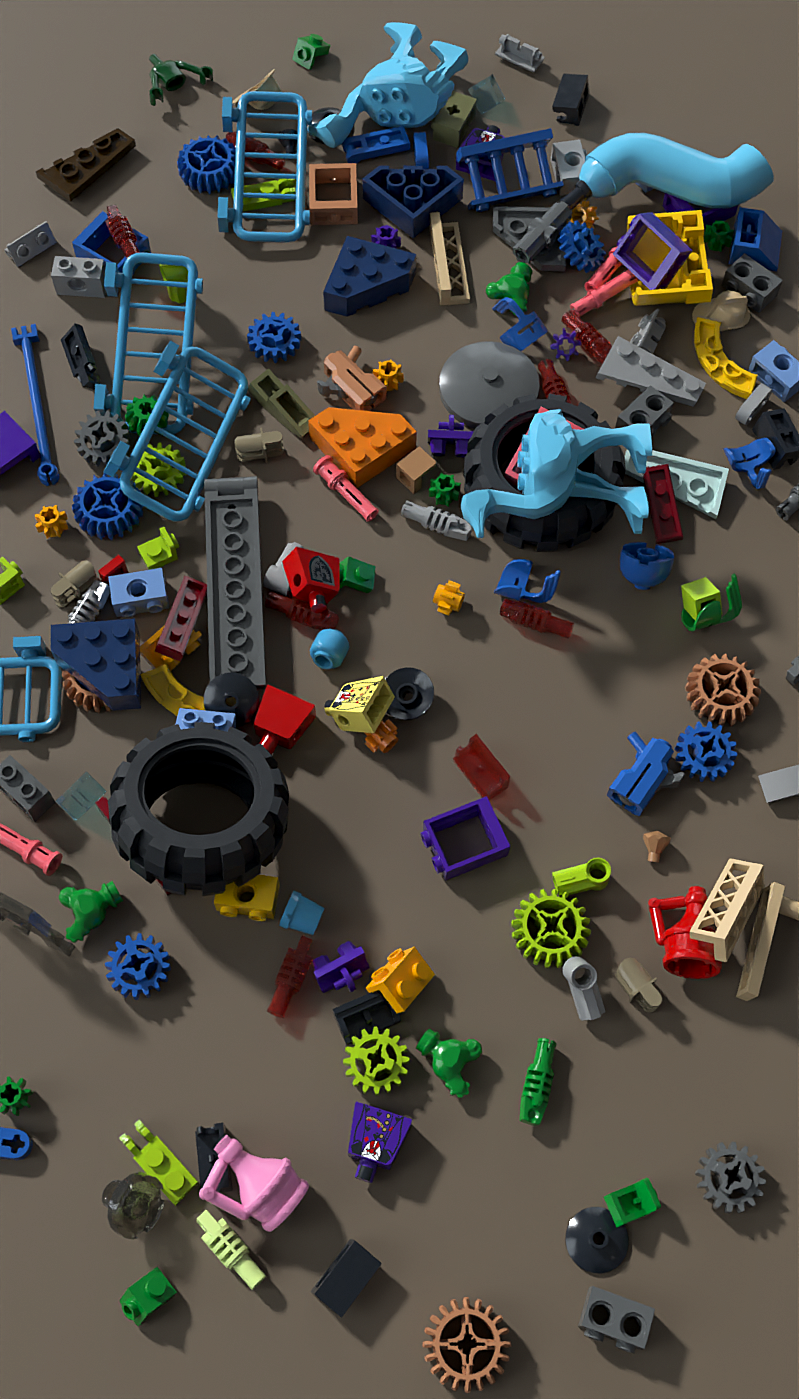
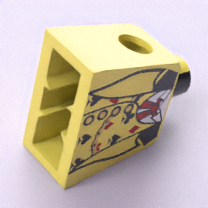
M384 676L345 684L335 699L325 702L324 709L325 713L328 716H332L338 727L343 731L374 733L395 696Z

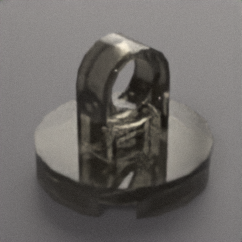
M143 1172L130 1174L122 1181L114 1180L110 1182L102 1194L103 1205L108 1208L107 1218L110 1228L116 1234L133 1240L137 1239L136 1235L142 1231L148 1233L152 1230L164 1208V1200L160 1198V1189H164L162 1183L156 1177Z

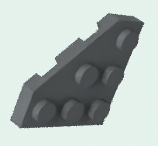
M493 206V232L513 248L526 235L531 222L536 217L542 218L550 208ZM558 233L555 242L550 248L544 247L530 262L540 271L565 272L566 259L564 255L566 253L559 249L562 245L558 242L560 234Z

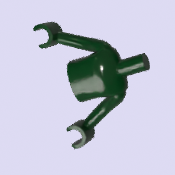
M152 54L149 57V61L154 65L149 74L152 82V88L149 90L150 104L152 106L156 105V99L164 102L163 90L159 88V83L167 91L177 90L184 85L186 76L179 69L200 75V83L202 85L206 84V78L213 81V69L209 66L199 68L184 61L168 60L163 62L156 54Z

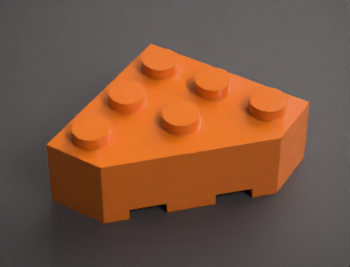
M328 407L308 420L310 439L325 455L332 457L333 463L340 470L347 472L348 480L356 488H359L416 449L417 431L401 414Z

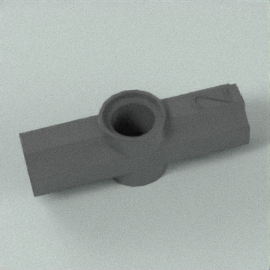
M562 201L560 203L556 202L542 218L536 217L531 222L526 235L513 247V254L517 261L530 263L544 247L548 249L553 245L559 231L572 218L573 212L566 203Z

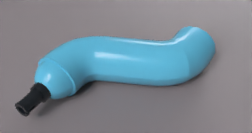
M627 133L611 138L588 154L579 174L580 181L575 184V188L559 201L566 203L569 209L572 210L583 200L587 201L591 196L594 198H603L609 195L615 196L627 185L641 183L695 205L708 208H731L745 203L763 192L774 181V175L766 158L756 148L748 144H743L728 157L717 158L662 136L648 133Z

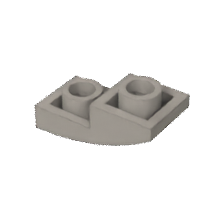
M799 765L758 776L768 804L792 796H799Z

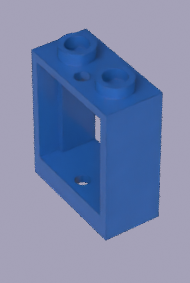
M104 211L72 242L76 257L104 259L105 267L106 262L111 261L95 251L109 236L133 248L117 264L119 272L122 273L124 263L129 256L135 253H151L147 236ZM138 263L134 266L133 274L142 263Z

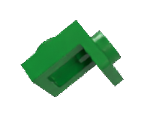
M317 34L300 37L297 40L292 59L303 67L312 69L315 57L328 54L331 45L324 42L323 38Z
M348 556L340 562V589L343 586H348L365 593L371 592L374 587L376 566Z
M649 1178L642 1179L635 1184L604 1196L616 1227L644 1217L661 1208L657 1192Z
M157 1266L131 1285L121 1297L120 1303L125 1316L129 1320H133L137 1326H140L149 1315L172 1299L177 1292Z

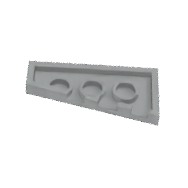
M619 336L595 377L600 380L605 378L614 380L617 385L624 387L627 384L638 387L641 392H644L651 385L668 399L692 407L696 404L706 385L700 379Z

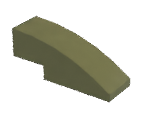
M269 368L250 382L248 392L276 420L300 438L309 433L308 420L315 415L288 384L284 386Z

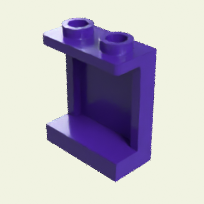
M5 411L0 413V475L26 456L32 462L40 458L36 442Z

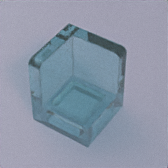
M493 74L468 89L471 96L477 99V108L481 114L505 100Z
M86 771L56 802L74 820H77L107 791Z

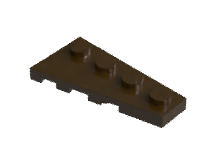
M117 128L92 141V146L83 149L81 147L73 151V156L65 160L60 158L54 161V166L46 170L41 168L35 171L37 178L71 202L136 147L135 139Z

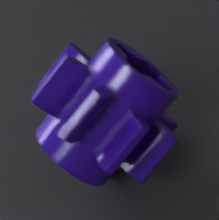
M385 225L376 228V235H371V242L397 249V247L401 246V237L398 236V229Z
M563 328L560 336L557 334L553 335L557 343L551 344L550 348L557 349V359L562 355L566 356V360L569 361V355H579L575 346L581 345V340L574 339L576 331L569 334ZM564 339H568V343H573L569 345L568 350H564L563 346H559L563 344Z

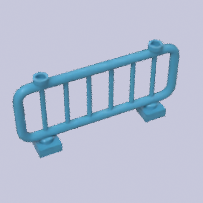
M247 92L240 97L237 107H233L232 97H223V132H233V122H237L234 205L233 208H229L228 197H218L219 232H229V222H233V230L237 237L242 240L258 242H294L303 235L305 225H310V210H305L307 125H312V110H307V103L302 96L291 92ZM251 101L292 102L298 106V115L247 113V104ZM246 118L298 120V133H246ZM246 137L297 139V154L245 152ZM245 157L297 159L296 174L244 172ZM244 177L296 179V194L244 193ZM243 198L296 199L295 215L243 213ZM243 218L295 220V229L289 233L246 231L242 227Z
M135 253L125 261L123 273L119 272L116 263L106 262L104 288L107 296L118 297V288H121L113 391L112 394H109L106 385L95 384L93 407L95 413L100 411L101 415L104 416L106 411L111 409L112 416L118 414L121 418V405L133 403V400H122L124 380L166 383L168 378L124 375L126 356L160 358L162 353L126 351L128 332L183 336L182 351L188 347H193L197 294L203 293V279L198 278V268L189 257ZM138 263L184 266L188 270V283L133 279V268ZM132 284L187 288L186 307L130 303ZM130 308L185 312L184 331L128 327ZM192 357L189 359L186 367L190 370ZM183 371L177 384H179L180 389L189 393L190 375ZM179 394L178 404L168 403L167 407L175 408L178 413L187 417V415H193L194 402ZM177 418L175 423L167 425V428L162 429L173 435L180 432L186 423ZM127 424V430H129L130 433H137V431L131 432V430L129 429V425Z
M170 340L153 372L160 376H163L167 369L172 370L152 413L130 457L126 455L130 445L120 441L104 473L113 477L118 469L123 471L120 477V487L128 498L176 522L187 519L193 510L197 512L200 510L205 500L204 497L200 496L204 488V479H208L239 409L244 411L251 398L246 396L249 385L247 378L240 370L198 347H188L178 357L175 353L179 345ZM197 357L234 378L238 382V389L235 395L187 368L186 365L189 359ZM183 371L233 399L227 413L224 414L178 388L176 385ZM173 391L223 418L217 434L167 407ZM163 412H168L214 438L208 454L159 428L157 424ZM154 431L205 458L199 473L196 474L147 447ZM144 451L196 479L189 495L139 469L137 466ZM134 472L184 498L186 502L180 511H174L132 488L130 480Z
M41 636L13 637V648L18 657L0 658V736L18 735L19 741L33 742L36 740V734L50 732L60 722L62 671L55 659L46 656V645ZM32 667H47L51 671L50 716L48 720L42 723H30ZM26 668L25 724L2 725L4 669Z

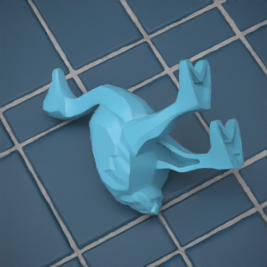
M387 23L384 26V31L395 41L391 47V52L394 55L391 59L376 65L367 73L362 84L348 95L339 115L332 114L315 124L309 125L308 132L321 139L327 146L335 148L344 142L350 134L359 114L363 111L367 112L377 124L384 127L395 128L403 126L404 128H413L426 125L436 117L439 110L444 107L448 98L452 95L455 84L453 81H449V79L468 64L469 59L466 49L441 41H433L429 46L430 50L437 55L441 62L435 71L430 72L423 62L415 58L413 47L422 39L419 28L416 25L407 23Z
M561 409L535 414L530 424L528 435H523L522 451L518 453L517 467L522 468V473H519L518 490H522V495L492 489L475 490L463 495L461 502L463 518L474 529L476 537L482 539L484 537L485 520L490 514L504 512L537 519L561 508L569 496L588 497L618 503L626 513L634 534H641L643 518H648L649 515L644 487H618L609 484L596 474L581 471L577 466L599 448L623 445L629 450L636 471L645 474L647 456H652L650 424H633L614 429L592 426L584 430L572 429L571 424L563 417Z

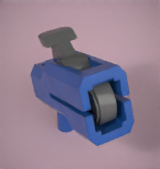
M635 731L627 739L637 751L635 756L636 762L631 769L621 770L610 786L607 796L620 806L623 803L626 804L624 807L626 810L640 816L655 793L663 788H677L685 774L684 772L673 774L672 770L667 767L674 753L667 741L652 738L648 745H646Z

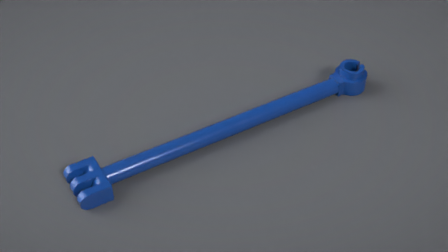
M31 324V333H28L26 325L21 326L22 334L18 335L16 327L11 328L14 345H22L41 458V465L38 468L37 474L40 482L45 486H49L48 477L45 472L50 471L48 474L52 485L59 481L60 475L57 467L51 461L32 343L39 342V335L36 324Z

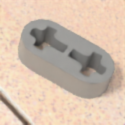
M761 383L742 404L735 419L744 425H748L768 401L773 390Z

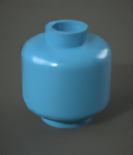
M323 629L318 633L311 645L310 656L313 662L322 669L337 668L342 664L350 648L349 641L339 630Z

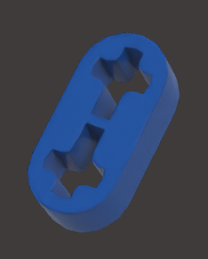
M414 132L416 166H423V169H429L426 133Z
M0 1127V1158L10 1160L26 1158L33 1148L31 1137L19 1129ZM20 1137L25 1146L24 1148H18L17 1153H15L13 1148L5 1146L6 1141L16 1142L17 1138Z

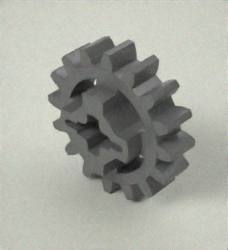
M96 411V417L92 418L88 414L86 415L88 419L86 423L79 422L82 429L75 430L74 433L78 439H75L74 443L79 447L77 449L78 453L84 456L83 458L87 463L93 460L95 466L99 467L101 461H103L107 466L120 441L131 446L127 440L131 437V434L127 430V424L125 421H122L118 414L112 416L110 411H106L105 415L102 416L100 411ZM113 427L118 430V435L115 434L112 429ZM87 442L91 444L93 451L88 448Z
M721 1142L717 1144V1152L711 1147L706 1150L709 1159L705 1157L699 1159L698 1162L704 1168L695 1171V1175L702 1177L703 1181L696 1186L697 1188L706 1189L707 1192L702 1197L704 1200L714 1199L712 1208L717 1209L722 1204L724 1205L725 1213H730L733 1206H735L737 1212L740 1213L744 1211V1203L750 1208L755 1205L752 1196L762 1197L763 1193L758 1189V1186L766 1184V1180L759 1178L758 1174L765 1169L763 1166H755L754 1162L758 1159L757 1154L751 1157L747 1156V1146L737 1150L736 1142H731L728 1149H726L724 1143ZM724 1156L733 1157L732 1160L727 1164H724L721 1161H716L718 1158ZM745 1166H746V1168L748 1169V1172H749V1175H750V1179H749V1178L747 1177V1175H746V1172H745V1169H744ZM734 1168L733 1179L735 1182L727 1186L728 1176L726 1173ZM711 1176L715 1179L717 1185L716 1189L714 1188L711 1182ZM733 1191L745 1194L737 1199L728 1198Z

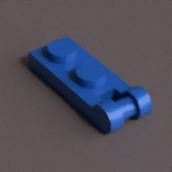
M400 126L348 137L342 143L344 152H346L347 162L357 164L360 160L410 150V141L405 128Z

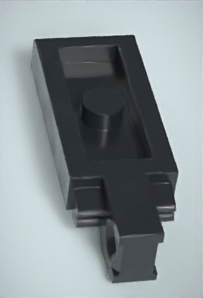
M75 323L61 338V343L73 377L78 378L84 388L87 387L95 390V384H101L99 375L95 372L97 366L95 365L96 363L82 325Z

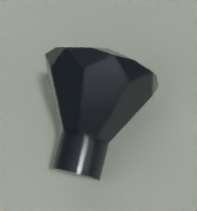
M286 129L278 134H297L298 131ZM278 139L284 146L286 154H295L294 147L297 139Z

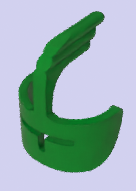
M735 573L731 575L732 581L726 587L729 609L723 617H721L720 602L717 600L707 604L699 612L696 621L683 608L681 620L689 631L693 632L731 621L740 614L742 599Z

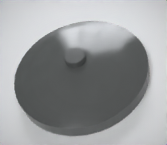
M489 341L473 343L453 353L445 362L439 380L440 397L446 410L451 415H454L456 420L472 428H476L481 423H484L485 417L505 403L508 407L513 406V401L517 397L535 394V398L538 399L540 387L538 372L532 361L524 353L510 345Z

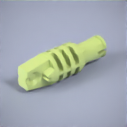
M205 1210L197 1218V1223L205 1231L201 1239L227 1269H234L253 1290L265 1279L266 1275L249 1257V1248L223 1218L217 1222Z

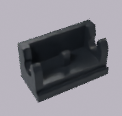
M563 73L552 110L557 113H565L566 116H557L556 121L579 126L590 94L588 75Z
M785 408L763 412L752 430L757 440L768 438L774 445L776 452L769 460L773 470L780 469L787 460L789 465L794 464L799 458V434Z
M380 990L368 993L333 1009V1016L346 1046L353 1043L351 1040L353 1036L360 1040L363 1029L370 1035L373 1034L374 1027H377L379 1032L401 1022L400 1013L394 1011Z
M223 1122L216 1123L210 1128H204L203 1126L196 1128L195 1136L200 1190L203 1188L215 1162L219 1159L218 1153L214 1148L227 1135V1129ZM227 1165L216 1188V1191L219 1193L233 1191L230 1165Z
M350 1238L310 1292L342 1318L382 1263L357 1241Z

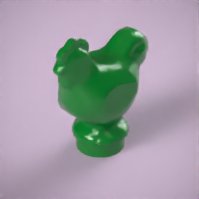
M523 262L516 263L511 268L510 274L503 276L497 282H491L487 285V297L495 300L505 297L511 298L523 312H526L529 297L528 282H530L533 274L531 267Z
M113 881L107 884L103 883L100 891L89 888L76 890L74 887H66L61 890L59 894L60 903L73 910L76 918L72 926L66 928V939L71 940L73 943H76L78 940L83 941L84 937L90 933V930L104 922L108 906L117 907V904L123 902Z
M429 1028L418 1042L416 1049L422 1053V1056H432L433 1071L440 1080L445 1082L446 1088L450 1089L451 1096L456 1095L458 1098H462L464 1095H468L470 1084L465 1082L461 1072L466 1063L474 1061L481 1056L482 1045L474 1039H468L465 1042L457 1039L441 1041L439 1032H434Z

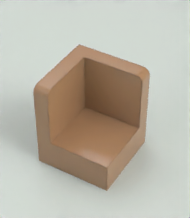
M419 446L396 464V478L415 494L421 489L422 477L436 466V461Z

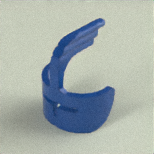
M505 297L492 308L501 314H504L509 309L519 318L517 324L500 336V340L504 344L523 351L548 332V329L535 311L525 315L518 304L511 298ZM532 321L535 323L521 334H518V332L521 329L530 324Z
M768 438L755 440L739 448H723L734 471L747 472L752 485L756 489L766 486L772 471L761 468L758 475H756L754 469L769 461L776 452L774 445ZM742 455H744L746 461H747V460H750V459H753V458H755V457H757V456H759L758 458H756V459H754V460H751V461H748V462H744V463H739V462H743V461H744V458H743Z
M525 559L513 560L504 568L494 593L517 601L524 598L538 603H545L552 599L557 589L561 571L557 570L555 574L546 576L541 592L530 593L526 592L525 587L533 562Z

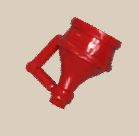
M690 887L685 897L651 898L648 901L656 942L658 945L664 946L666 955L662 959L663 967L666 971L676 976L705 979L718 975L722 969L721 961L715 960L713 943L690 938V930L708 899L706 890L703 887ZM686 906L687 909L682 919L666 930L662 911ZM712 925L702 928L705 931L716 932Z

